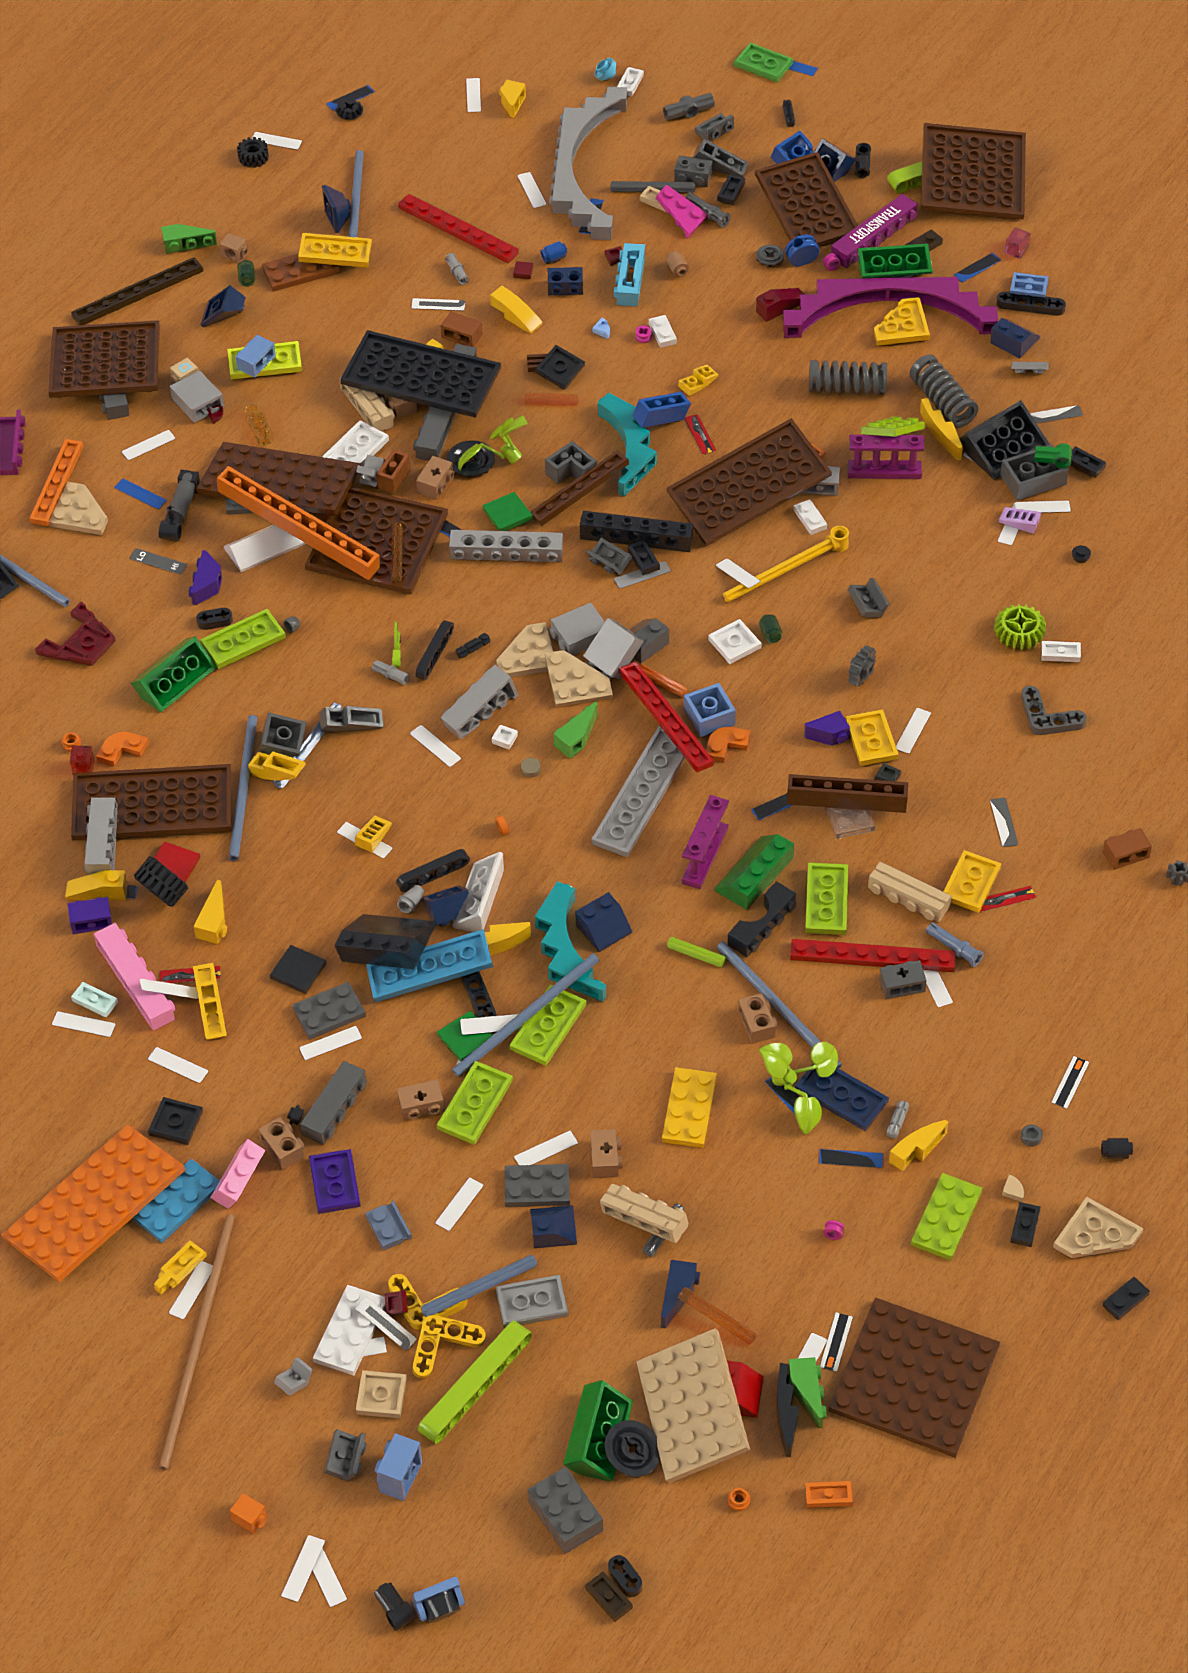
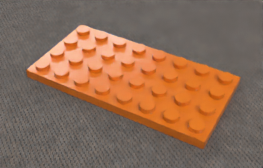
M127 1124L1 1235L6 1242L60 1283L185 1171V1167Z

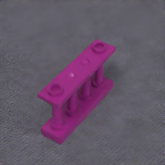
M849 435L850 451L855 452L854 460H848V478H922L921 461H917V451H924V435H899L895 437ZM862 451H873V459L861 460ZM880 451H892L891 460H880ZM899 451H910L909 460H898Z
M713 795L709 796L682 854V858L690 860L683 875L682 884L698 889L702 888L728 831V824L720 821L729 804V800Z

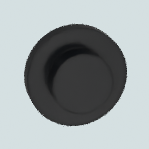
M1079 545L1073 548L1072 556L1076 562L1085 563L1090 558L1091 551L1088 547Z
M297 1104L296 1108L291 1107L287 1119L290 1120V1125L299 1124L304 1113V1109H301L300 1105Z

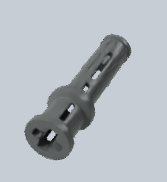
M692 192L686 195V199L707 213L709 220L717 222L722 228L729 224L731 219L729 213L722 212L718 206H711Z

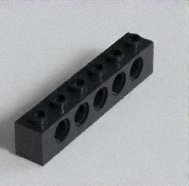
M583 511L580 520V539L599 541L600 538H603L610 543L631 545L645 540L649 548L690 552L693 542V524Z

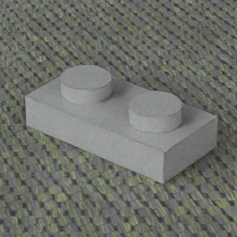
M1011 361V369H1015V373H1026V369H1033V373H1044V370H1048L1049 362Z

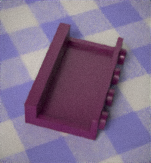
M17 410L16 417H0V475H19V467H22V457L20 454H23V443H21V440L25 438L24 429L22 428L26 426L25 416H22L21 410Z

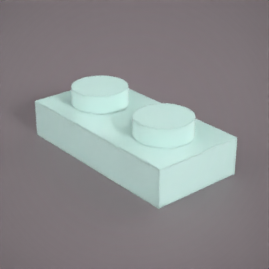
M84 982L81 983L71 996L73 1002L106 1018L118 1003L116 997Z

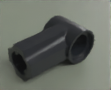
M859 143L856 146L855 175L858 178H865L870 174L871 146L867 143Z
M391 1582L382 1584L374 1592L376 1599L386 1612V1617L395 1631L416 1619L409 1603L403 1601Z

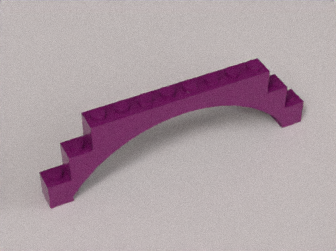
M958 277L817 279L816 294L800 295V310H783L784 338H802V333L815 322L843 308L868 302L901 301L902 299L919 297L921 304L959 317L977 329L979 335L991 334L992 327L998 322L997 306L979 307L977 292H959Z

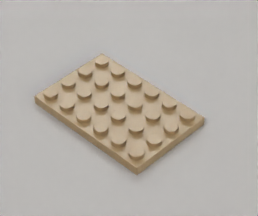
M716 1328L636 1361L653 1431L657 1436V1447L665 1480L668 1483L682 1479L750 1450L722 1341Z

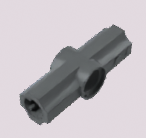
M711 93L694 98L688 95L684 96L679 102L663 107L664 118L668 121L681 116H686L687 118L695 117L699 111L714 107L713 96Z

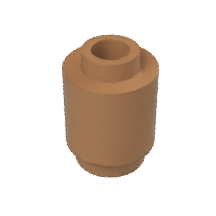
M674 251L667 256V265L675 277L686 275L689 271V266L683 255Z

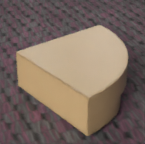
M1009 1175L1002 1196L1023 1202L1024 1189L1021 1182L1014 1176Z

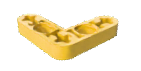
M395 1274L389 1279V1291H400L399 1287L395 1286V1283L402 1284V1289L406 1291L407 1298H412L415 1301L413 1305L407 1306L408 1313L403 1314L413 1329L421 1330L423 1321L426 1318L421 1311L424 1304L420 1301L408 1279L402 1274ZM458 1288L452 1289V1290H450V1291H448V1292H446V1293H444V1294H442V1295H440V1296H438V1297H436V1298H434V1299H432V1300H430V1301H428V1302H431V1301H433V1300H435V1299H437V1298H439V1297H441V1296H443V1295H445V1294H448V1293H450V1292H452V1291H454V1290H456V1289H458ZM463 1300L434 1315L447 1318L464 1309L468 1300ZM419 1316L423 1321L419 1322V1320H415V1317Z
M436 1315L427 1316L422 1324L412 1367L413 1374L419 1379H425L431 1375L439 1339L465 1346L479 1347L485 1340L484 1329L478 1325ZM435 1322L436 1327L442 1328V1323L446 1324L444 1334L440 1333V1328H434V1331L429 1330L427 1325ZM456 1326L459 1328L460 1334L455 1337L450 1336L448 1328ZM464 1329H467L466 1334L469 1335H466L465 1339H463L462 1336L464 1333ZM474 1332H478V1336L481 1337L477 1338V1341L472 1340L473 1337L470 1336ZM424 1342H430L433 1344L434 1349L431 1352H424L421 1345ZM424 1357L427 1358L425 1365L427 1369L424 1370V1373L419 1372L420 1368L416 1366L421 1365L422 1358Z

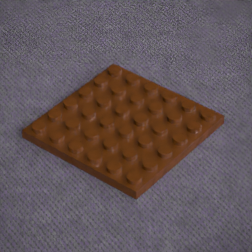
M924 123L920 209L1024 219L1026 133Z
M159 320L53 327L49 398L158 391Z
M351 487L336 516L329 515L325 523L379 554L380 568L367 580L313 548L305 563V570L412 594L448 516V509ZM388 552L391 553L390 555H388V556H386V557H383V556L386 555Z
M875 1297L830 1403L829 1412L956 1458L996 1357L1000 1342Z

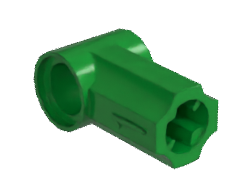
M1065 443L1058 444L1056 447L1036 446L1034 462L1055 463L1059 468H1067L1071 465L1072 448Z

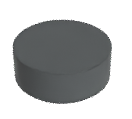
M1036 1125L1025 1126L1021 1131V1141L1030 1147L1039 1145L1042 1141V1130Z

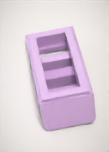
M1005 507L999 518V523L1034 534L1040 522L1041 513Z

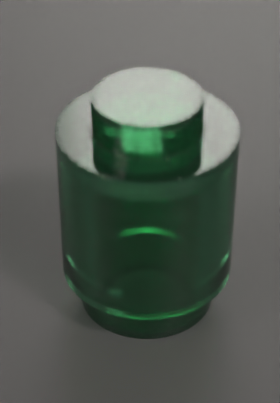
M249 260L239 262L237 264L239 282L245 287L252 286L256 280L254 263Z
M764 615L759 620V626L764 638L770 643L778 642L782 638V629L776 616Z

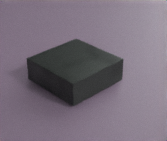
M883 763L874 780L897 781L901 775V770Z

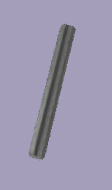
M611 181L610 189L612 192H644L648 186H651L661 191L668 185L676 192H695V183Z

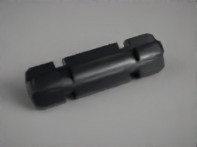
M789 99L784 100L782 105L788 127L795 125L793 107L791 106L792 102Z
M483 633L478 636V639L474 638L464 644V647L460 646L455 650L459 658H464L468 653H473L480 649L483 644L485 646L490 643L491 640L488 634Z

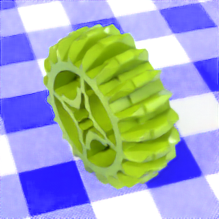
M1018 603L1014 607L1011 604L1009 608L1004 607L1003 611H999L995 619L994 630L996 637L1000 639V643H1005L1006 647L1013 646V649L1018 647L1022 651L1024 647L1030 649L1031 646L1036 647L1038 643H1041L1046 632V621H1044V616L1040 614V610L1035 611L1034 606L1028 608L1027 604L1020 606Z

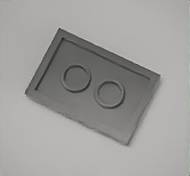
M349 982L292 1005L293 1011L309 1040L366 1017L365 1010Z
M569 1164L505 1166V1207L570 1205Z

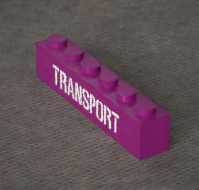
M901 194L832 244L831 253L836 254L837 258L841 261L840 265L845 268L849 267L857 261L858 248L877 247L896 231L902 229L907 223L913 221L917 217L918 204Z

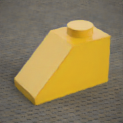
M506 80L504 85L500 87L499 95L501 96L502 105L511 118L515 117L526 97V87L524 83Z

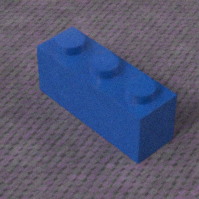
M682 392L639 399L632 416L641 428L684 420L691 403Z

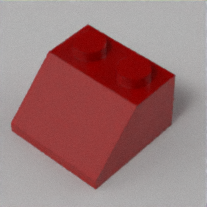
M727 1360L741 1416L758 1418L764 1376L742 1362Z

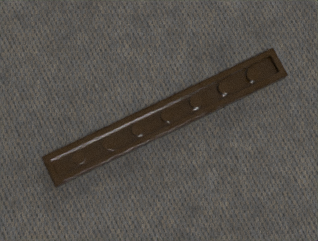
M193 257L71 312V315L78 325H85L203 272V267Z

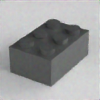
M1035 450L1002 460L1001 477L1016 500H1020L1067 485L1069 469L1059 468L1055 463L1034 462Z
M567 1467L562 1468L527 1489L529 1504L564 1554L603 1532V1518Z

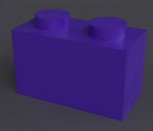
M108 897L68 903L72 934L98 931L112 925Z

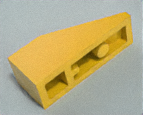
M103 870L67 882L65 899L92 900L108 897L109 901H126L128 882L125 870Z
M221 880L216 881L194 925L195 937L197 939L219 944L221 938H224L227 933Z

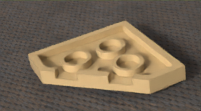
M67 482L49 520L50 527L97 535L103 534L108 523L107 516L84 484Z
M546 622L527 625L496 660L497 666L511 678L548 672L545 653L553 652Z
M564 650L545 653L556 707L613 698L609 677Z
M1086 1197L1054 1242L1053 1248L1070 1258L1131 1249L1141 1236L1143 1228Z

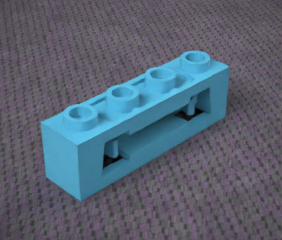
M624 243V249L620 250L619 260L621 262H618V273L620 274H616V285L618 287H614V298H617V305L638 306L645 262V245ZM628 263H630V267L634 268L633 287L632 282H627Z

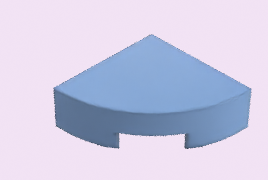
M601 318L592 328V331L608 339L610 336V326L607 320Z

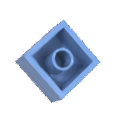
M720 683L684 695V711L699 737L711 734L721 727L735 725L736 710Z
M395 1433L392 1441L388 1440L386 1443L383 1459H379L376 1464V1482L378 1483L380 1493L405 1501L423 1463L420 1442Z

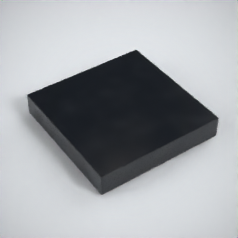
M555 345L535 369V373L565 390L585 366V361Z
M290 945L271 972L270 979L306 994L325 967L326 960Z
M163 1097L148 1130L149 1136L189 1145L203 1113V1107Z

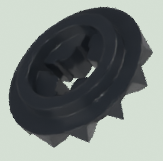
M349 99L347 101L342 100L341 103L337 104L336 112L340 118L352 120L361 116L363 106L361 102H356L355 99L352 101Z

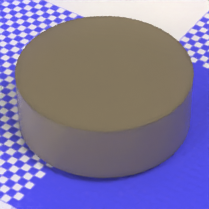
M527 758L521 763V772L526 777H535L541 771L540 762L535 758Z

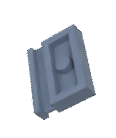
M394 1201L387 1206L382 1205L365 1213L366 1219L383 1251L403 1243V1240L412 1239V1235Z

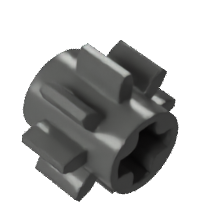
M1178 860L1173 865L1169 863L1166 878H1170L1171 884L1181 886L1184 882L1188 883L1187 863Z

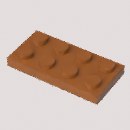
M299 254L262 264L263 271L273 292L339 274L338 265L298 262Z

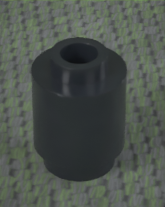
M1107 1138L1101 1141L1102 1157H1107V1159H1129V1155H1133V1143L1129 1142L1128 1138Z

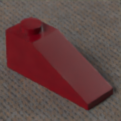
M799 288L771 289L757 296L756 313L768 322L782 315L783 310H791L799 306L800 295L806 294Z

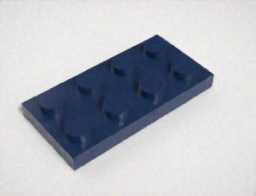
M837 1067L829 1077H819L816 1069L806 1071L795 1085V1088L805 1092L808 1098L815 1097L822 1107L865 1132L889 1101V1097Z

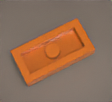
M851 1481L805 1483L807 1508L852 1506Z

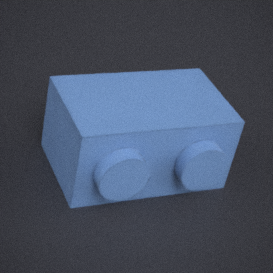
M256 335L242 351L237 353V369L256 377L276 356L274 343Z

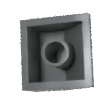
M657 618L642 620L630 629L632 633L644 641L634 656L641 664L669 644V628Z
M268 712L258 752L270 755L273 751L288 757L299 756L306 722Z

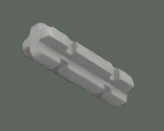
M903 1100L898 1102L897 1109H895L886 1135L893 1139L897 1138L905 1119V1114H907L909 1109V1103Z

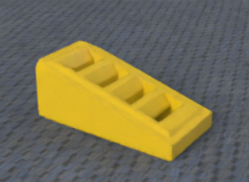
M374 816L355 836V846L373 853L392 826V823Z

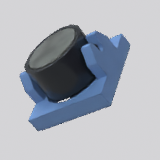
M457 1577L450 1578L413 1594L411 1603L414 1610L416 1609L421 1622L428 1620V1623H433L460 1611V1606L464 1605L465 1601Z

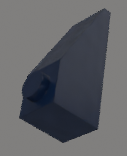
M671 1260L661 1314V1328L667 1327L694 1293L695 1285H699L700 1272H697V1263Z

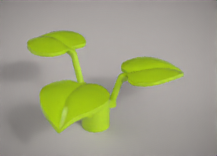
M520 415L516 419L508 418L490 435L491 440L499 435L506 444L501 447L502 453L483 443L475 444L462 454L458 461V469L461 471L462 466L481 448L495 453L502 459L506 458L511 464L519 460L522 454L514 446L508 433L527 425L528 422L525 420V417Z
M818 1042L813 1046L810 1055L814 1065L792 1070L789 1066L792 1061V1053L787 1045L771 1043L761 1047L759 1052L763 1057L768 1073L772 1076L773 1083L776 1086H784L785 1090L789 1089L803 1096L795 1100L794 1112L802 1133L808 1134L821 1119L822 1110L820 1103L815 1097L808 1098L805 1092L791 1085L797 1079L796 1074L816 1069L819 1077H829L832 1075L838 1064L836 1049L827 1042Z

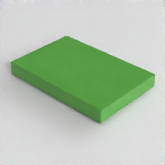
M749 43L734 61L735 67L777 83L793 64V58L753 43Z

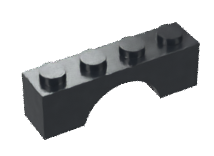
M776 881L764 894V907L767 910V914L757 921L746 922L740 920L728 933L727 945L745 957H748L752 952H756L763 939H767L771 935L773 928L783 922L784 916L794 910L796 907V893Z

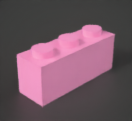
M247 1139L238 1148L210 1198L227 1209L236 1203L265 1150Z

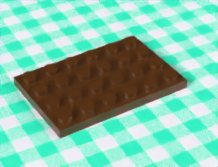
M818 152L755 170V176L790 241L797 236L808 234L815 238L818 246L838 241L858 226Z

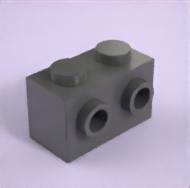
M679 155L674 169V182H694L697 186L708 187L712 176V161Z

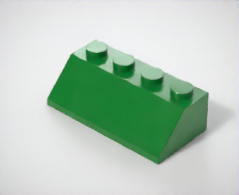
M928 244L858 248L857 265L859 276L862 279L932 274L933 272Z
M196 636L184 639L134 679L131 685L141 699L157 711L162 712L217 667Z
M779 834L761 836L714 888V891L748 910L793 859L794 843Z
M603 1380L584 1385L563 1465L581 1476L613 1481L616 1468H612L611 1462L607 1461V1454L604 1452V1441L606 1434L615 1424L629 1420L633 1400Z

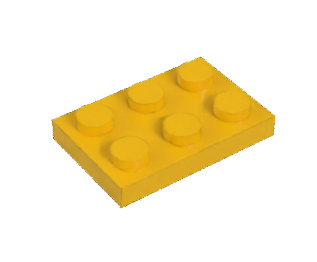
M883 710L845 716V720L850 726V738L860 766L898 759L899 754Z
M964 850L943 892L951 895V903L979 913L1001 869L1002 863Z

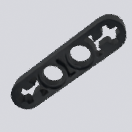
M1000 292L997 295L996 302L997 306L1002 309L1055 316L1064 314L1066 302L1060 298L1037 297L1010 292ZM1025 301L1026 304H1020L1018 302ZM1036 303H1042L1044 306H1037Z
M443 620L417 666V678L427 680L453 633V622Z
M464 849L456 850L400 875L396 880V884L401 892H407L415 885H425L465 867L469 863L470 858Z
M480 971L471 973L472 976H469V974L461 976L476 1017H484L485 1011H487L488 1017L497 1016ZM473 982L480 984L477 989H472L469 985ZM483 998L487 1002L483 1005H478L475 1001Z

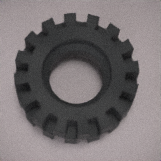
M248 137L247 140L243 139L242 142L238 143V159L243 166L247 164L249 168L251 165H253V168H256V165L260 167L262 166L261 163L265 164L268 161V146L264 139H256V137L250 139Z

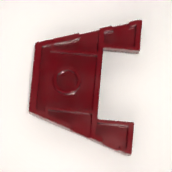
M80 602L70 613L72 618L83 624L62 646L45 638L35 649L37 655L93 666L116 641L115 636L109 629L95 618V615L86 608L83 602Z

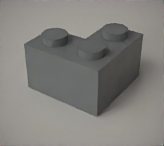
M572 441L545 459V474L555 483L559 484L571 475L576 479L596 466L597 460Z

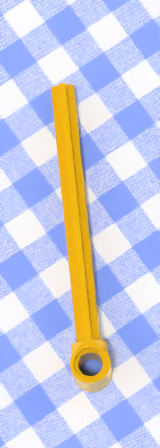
M844 526L833 527L830 535L826 536V540L755 576L760 582L752 587L747 588L745 585L740 584L724 592L723 597L725 601L731 602L830 549L836 552L845 551L849 545L848 529Z

